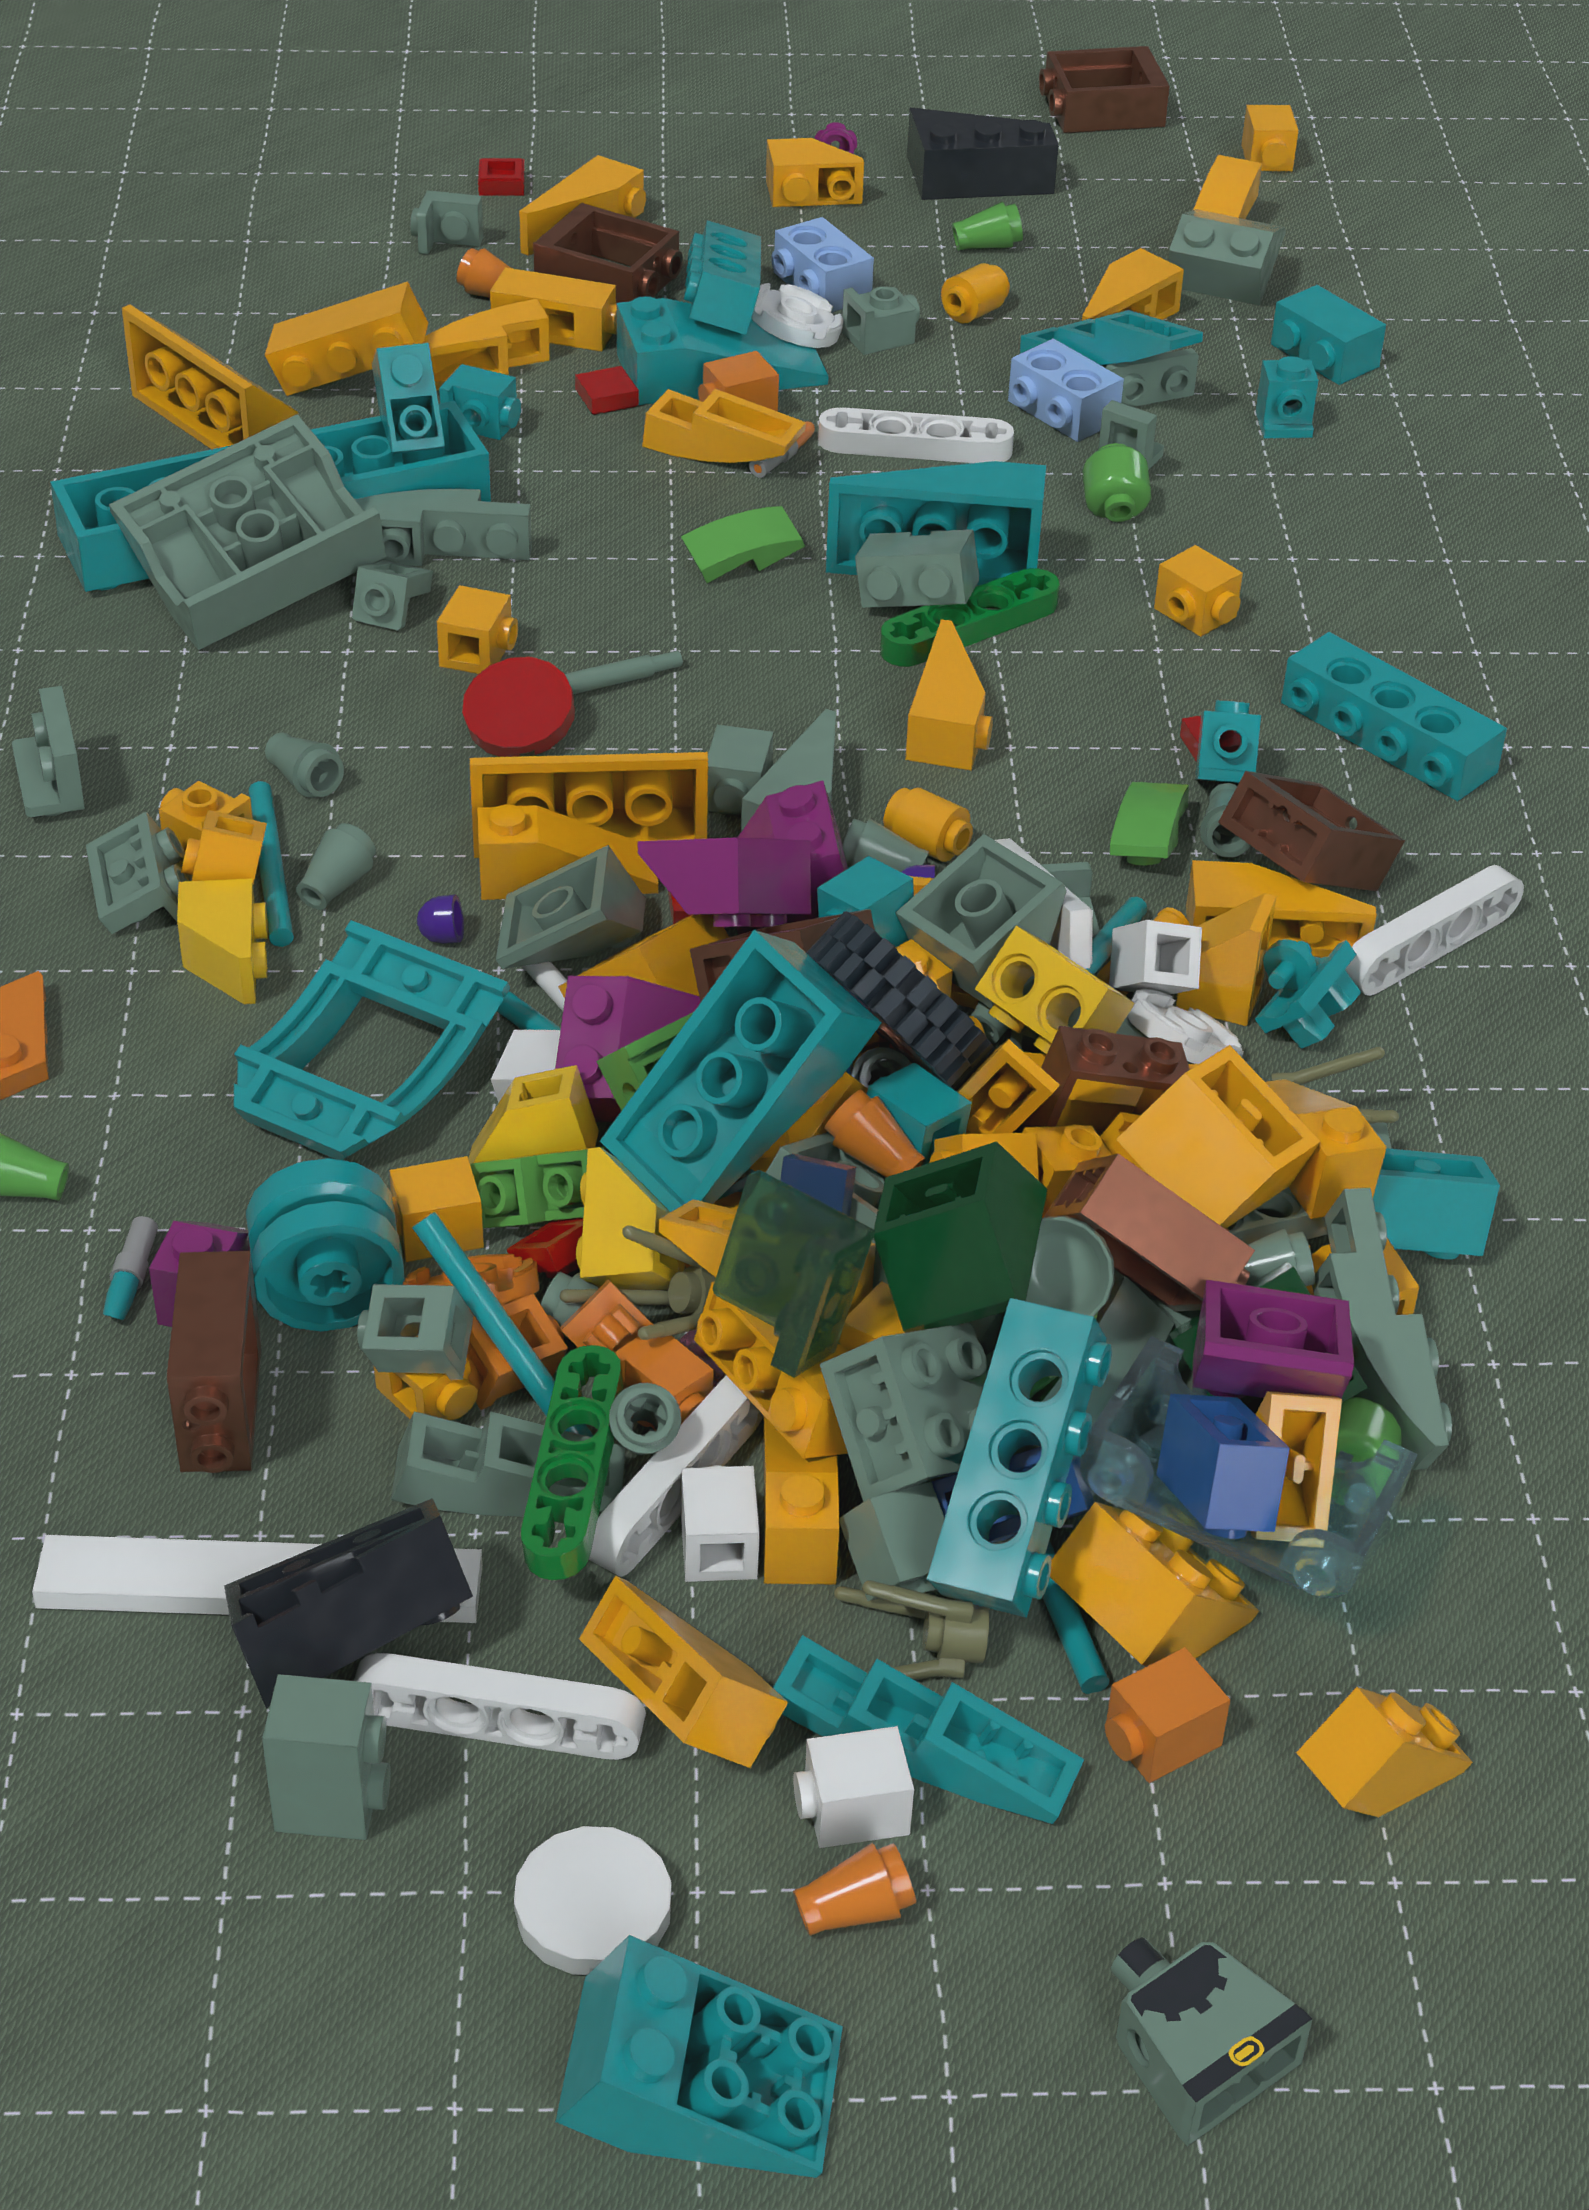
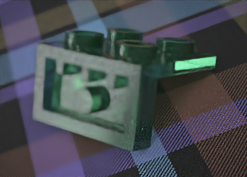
M761 1170L755 1171L747 1177L713 1285V1292L716 1296L774 1327V1335L779 1339L770 1365L795 1378L836 1351L876 1230Z

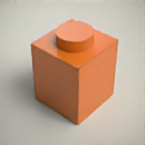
M758 351L703 363V384L699 386L698 390L699 401L703 402L714 389H718L778 412L779 374Z
M1185 1647L1112 1684L1105 1722L1106 1737L1116 1755L1123 1761H1131L1146 1781L1151 1783L1222 1746L1230 1699Z

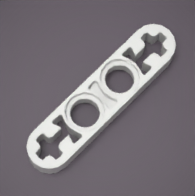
M832 408L821 413L819 417V445L823 449L834 453L979 463L989 461L1006 462L1011 458L1013 452V427L999 419L857 408Z
M1489 866L1360 938L1352 946L1357 955L1345 970L1363 994L1369 996L1377 994L1502 923L1514 912L1521 901L1524 885L1521 880L1501 866Z
M727 1375L680 1425L675 1439L667 1447L652 1456L598 1517L589 1558L590 1561L620 1577L627 1575L681 1515L682 1468L724 1466L759 1426L764 1415Z
M375 1653L366 1656L360 1661L354 1681L372 1683L374 1715L385 1716L387 1726L601 1759L619 1760L630 1757L635 1753L639 1745L646 1716L644 1705L637 1697L613 1687L390 1653ZM449 1697L463 1699L472 1704L457 1702L450 1699ZM523 1709L536 1710L546 1715L533 1714Z

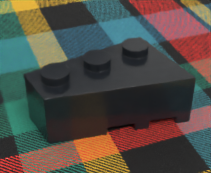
M909 108L907 158L922 200L1055 193L1059 144L1050 123L1038 120H1019Z
M433 1498L224 1585L232 1629L266 1708L270 1707L278 1674L324 1678L420 1625L435 1624L451 1617L459 1611L460 1603L473 1597Z

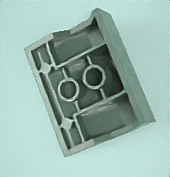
M298 414L109 504L114 519L171 616L197 650L357 572L359 566L375 563L386 557L380 513L374 506L364 511L344 487L329 451Z

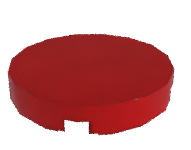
M534 657L507 658L489 665L473 678L463 697L462 714L472 740L487 753L499 757H521L520 753H528L534 750L535 755L551 749L566 736L575 718L574 694L566 675L551 662Z

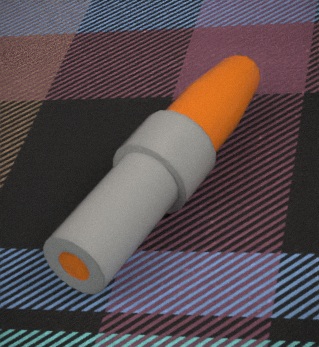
M806 421L805 431L785 455L760 461H751L749 468L752 474L762 478L780 463H786L798 452V449L813 435L815 431L814 424Z

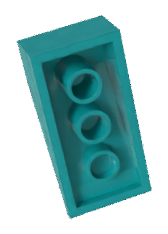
M638 297L630 302L617 303V356L621 366L639 390V405L654 404L667 389L699 399V386L703 384V363L753 351H758L779 374V390L828 385L829 376L815 348L800 346L782 340L766 332L752 318L745 335L690 319L691 303L667 298L655 299L653 297Z
M989 461L830 477L826 573L857 575L855 556L870 534L911 532L912 536L930 535L932 531L974 530L979 582L977 585H983L1024 569L1037 568L1046 465Z
M753 930L600 1142L670 1212L693 1199L714 1204L843 1076L882 1022L795 942Z

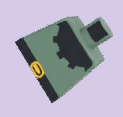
M1141 1937L1128 1944L1115 1958L1111 1966V1972L1130 1991L1121 2004L1116 2033L1119 2048L1178 2137L1187 2147L1302 2063L1312 2018L1301 2007L1216 1943L1201 1942L1170 1964L1146 1938Z

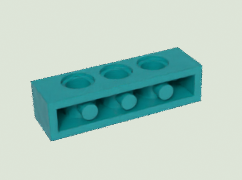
M707 220L703 235L694 232L687 257L686 289L683 300L691 302L690 319L746 335L760 291L761 236Z
M1327 632L1288 658L1281 699L1282 704L1457 802L1498 773L1507 728L1331 632Z
M1009 1299L927 1576V1580L942 1596L973 1602L975 1605L1027 1618L1032 1598L1041 1599L1043 1597L1051 1573V1556L1045 1553L1053 1526L1058 1528L1063 1526L1071 1504L1072 1487L1071 1484L1066 1483L1072 1458L1073 1456L1081 1457L1084 1454L1091 1434L1092 1416L1090 1413H1086L1093 1386H1103L1111 1364V1344L1106 1343L1107 1338L1095 1317L1018 1299ZM1046 1376L1062 1378L1060 1390L1053 1398L1044 1402L1030 1400V1391L1038 1380ZM1026 1445L1042 1447L1041 1457L1032 1469L1020 1473L1009 1470L1010 1460L1019 1448ZM1011 1514L1021 1516L1020 1529L1012 1540L1003 1544L989 1542L990 1529L997 1519Z

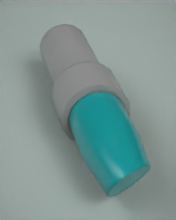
M139 1216L132 1221L122 1252L117 1255L110 1273L111 1283L106 1295L104 1315L124 1320L133 1303L137 1289L143 1285L149 1267L147 1260L158 1231L157 1223L151 1218Z

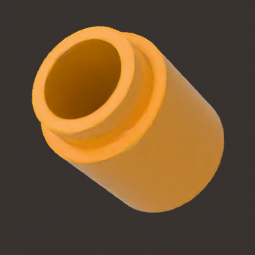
M986 263L978 264L950 277L944 282L941 290L943 307L953 320L959 323H969L999 308L1004 303L1010 290L1009 280L1006 273L1000 267Z
M917 787L912 790L908 788L899 789L891 797L885 809L884 827L915 846L930 851L929 856L941 862H947L955 855H961L971 842L973 826L970 823L969 811L922 788Z

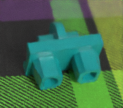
M1283 939L1276 941L1270 946L1263 958L1264 969L1268 975L1269 984L1279 990L1255 1018L1264 1033L1283 1026L1300 1049L1327 1037L1335 1026L1328 1016L1346 1009L1361 993L1345 970L1357 955L1347 940L1339 943L1328 957L1323 958L1313 956L1310 945L1304 941L1296 942Z

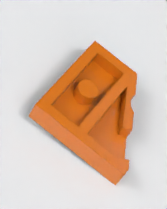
M39 971L0 987V1100L49 1079L46 1050V991L43 975Z

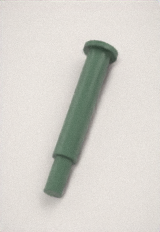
M677 650L651 657L643 655L565 673L573 694H578L650 677L655 672L681 667L683 660L681 653Z

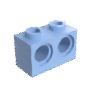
M820 217L775 230V246L771 257L774 273L787 284L804 288L825 298L833 306L832 312L843 309L844 289L853 288L858 294L871 292L874 258L825 218Z
M1053 338L1011 358L1008 401L1079 442L1100 431L1102 409L1111 400L1121 403L1124 378Z

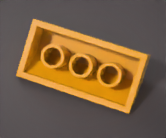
M130 304L122 307L132 396L208 448L216 449L234 445L298 414V411L291 406L285 404L176 331Z
M708 752L470 758L474 858H479L477 807H497L505 804L516 806L537 805L636 841L707 839Z

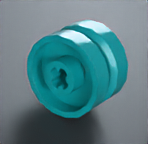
M331 1158L302 1161L273 1173L254 1191L246 1209V1220L256 1298L271 1317L292 1328L320 1332L350 1328L358 1324L363 1310H369L373 1284H403L405 1280L403 1257L396 1229L392 1193L378 1174L355 1162Z

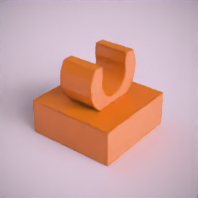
M608 1279L560 1329L578 1348L581 1346L598 1345L616 1352L637 1338L638 1330L641 1327L652 1325L653 1323Z

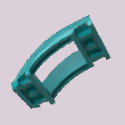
M350 920L345 928L347 938L333 960L325 959L309 985L286 1014L253 1045L246 1047L240 1044L234 1055L238 1061L237 1084H234V1108L243 1119L251 1124L334 1159L345 1160L402 1125L421 1110L446 1085L471 1053L509 992L510 986L507 981ZM362 997L445 1029L415 1071L382 1102L302 1070L335 1037Z

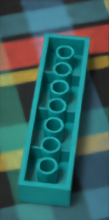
M455 401L438 404L445 443L444 449L392 454L380 416L310 429L329 451L344 487L354 499L413 490L479 489L481 490V501L491 502L489 452ZM230 446L51 481L58 537L84 591L110 590L121 584L150 579L114 519L109 504Z

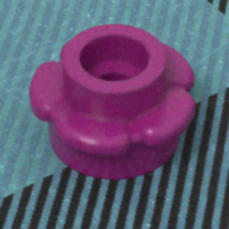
M839 122L827 124L826 129L819 130L814 139L829 145L833 141H838L840 143L839 149L852 154L858 145L855 133L852 130H847L845 125Z

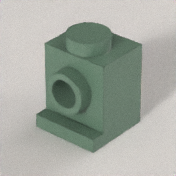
M895 286L877 287L871 290V292L858 294L853 288L844 289L842 333L863 355L915 343L916 323L920 318L918 301L912 294L903 296Z
M373 1284L369 1310H363L359 1317L357 1328L358 1344L361 1351L365 1353L378 1372L446 1374L449 1379L463 1380L474 1315L455 1286Z

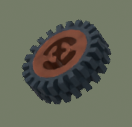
M847 911L843 912L806 952L882 1022L876 1032L883 1039L888 1040L894 1049L904 1054L911 1063L915 1062L953 1090L957 1091L995 1050L992 1043L986 1039L987 1036L974 1025L973 1020L958 1009V1005L948 995L942 993L932 979L927 975L924 976L905 955L902 956L894 945L887 939H882L868 924L865 925L855 915H851Z

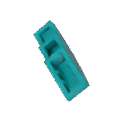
M1126 310L1096 318L1095 320L1087 319L1058 328L1051 327L1021 335L1020 354L1054 338L1099 365L1132 362L1200 343L1203 341V332Z
M804 1635L801 1636L772 1687L788 1701L782 1715L823 1737L898 1726L912 1778L985 1805L1051 1824L1058 1818L1084 1762L1082 1757L953 1682L944 1695L941 1696L879 1659H876L869 1671L865 1672Z

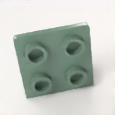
M965 1323L953 1327L945 1326L882 1336L820 1364L863 1502L869 1498L913 1487L937 1477L958 1473L988 1374L984 1350L978 1342L971 1324Z

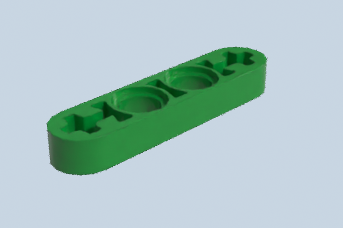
M1039 568L1024 569L975 587L966 604L926 605L885 621L881 626L880 655L886 662L900 667H910L927 662L941 619L952 621L954 625H957L955 626L964 647L1046 617L1054 613L1058 607L1059 579L1055 574ZM985 608H997L1000 610H988Z
M588 1345L571 1350L562 1358L557 1369L521 1526V1541L525 1563L530 1572L539 1578L548 1580L569 1578L579 1573L586 1566L590 1558L615 1439L609 1422L610 1409L615 1398L624 1390L620 1359L615 1352L607 1347ZM589 1377H595L592 1386V1398L583 1397L581 1386L587 1384ZM578 1424L592 1425L598 1429L594 1436L584 1441H570L561 1436L566 1429ZM564 1478H577L587 1483L584 1489L571 1496L555 1495L549 1491L555 1482ZM554 1522L563 1523L566 1538L560 1539L558 1547L548 1548L552 1545L555 1535Z

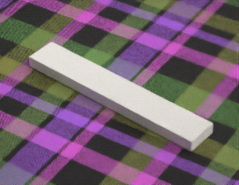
M45 1535L32 1593L35 1608L229 1615L224 1585L322 1544ZM454 1549L473 1597L460 1603L461 1607L458 1612L440 1622L476 1623L482 1574V1549Z

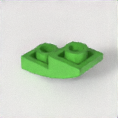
M782 506L765 507L733 514L681 536L686 549L706 583L715 580L751 559L757 569L761 571L805 547L801 536Z
M1132 782L1122 800L1110 842V855L1126 856V861L1135 865L1158 864L1161 862V858H1168L1178 844V821L1188 808L1189 785Z
M588 1149L470 1164L481 1198L483 1229L584 1217L580 1182L587 1168Z

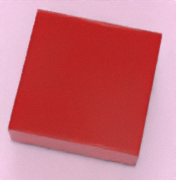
M479 159V196H524L525 159Z
M622 366L575 374V390L594 415L639 405V390Z

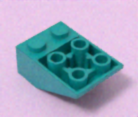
M628 1935L585 1977L555 2122L630 2153L817 2178L823 2171L843 2026Z

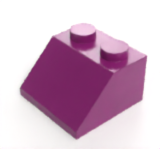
M823 780L808 785L792 786L783 792L766 796L738 836L740 838L810 840L811 914L787 915V923L818 918L817 888L848 869L840 832ZM737 927L738 934H743L764 927Z
M735 837L638 841L639 856L688 915H713V927H771L787 924V915L811 914L810 840Z
M568 976L555 1069L577 1065L596 1122H614L621 1112L596 1061L693 1013L701 1003L700 997L629 976Z
M1206 1279L1193 1353V1388L1206 1389L1214 1396L1238 1397L1239 1399L1245 1396L1264 1398L1267 1391L1335 1396L1342 1399L1352 1377L1354 1366L1349 1301Z

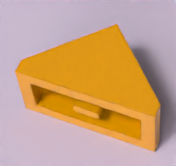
M1267 1391L1256 1416L1290 1450L1275 1532L1251 1531L1253 1538L1259 1540L1326 1544L1342 1404L1341 1398Z

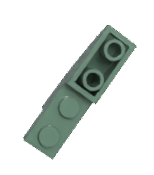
M479 489L413 490L355 499L364 511L374 506L380 513L386 557L379 561L387 560L409 566H422L425 554L530 560L532 550L530 504L481 501V490Z
M1371 1188L1344 1189L1325 1215L1332 1253L1329 1254L1315 1273V1284L1312 1285L1314 1296L1349 1301L1354 1366L1368 1387L1355 1396L1356 1398H1365L1379 1403L1394 1415L1401 1427L1402 1445L1400 1456L1413 1470L1427 1469L1449 1446L1452 1435L1451 1414L1448 1406L1444 1402L1440 1403L1435 1379L1439 1367L1437 1346L1432 1338H1427L1422 1314L1396 1315L1399 1308V1288L1395 1277L1387 1273L1383 1253L1387 1240L1386 1223L1383 1215L1380 1212H1375Z

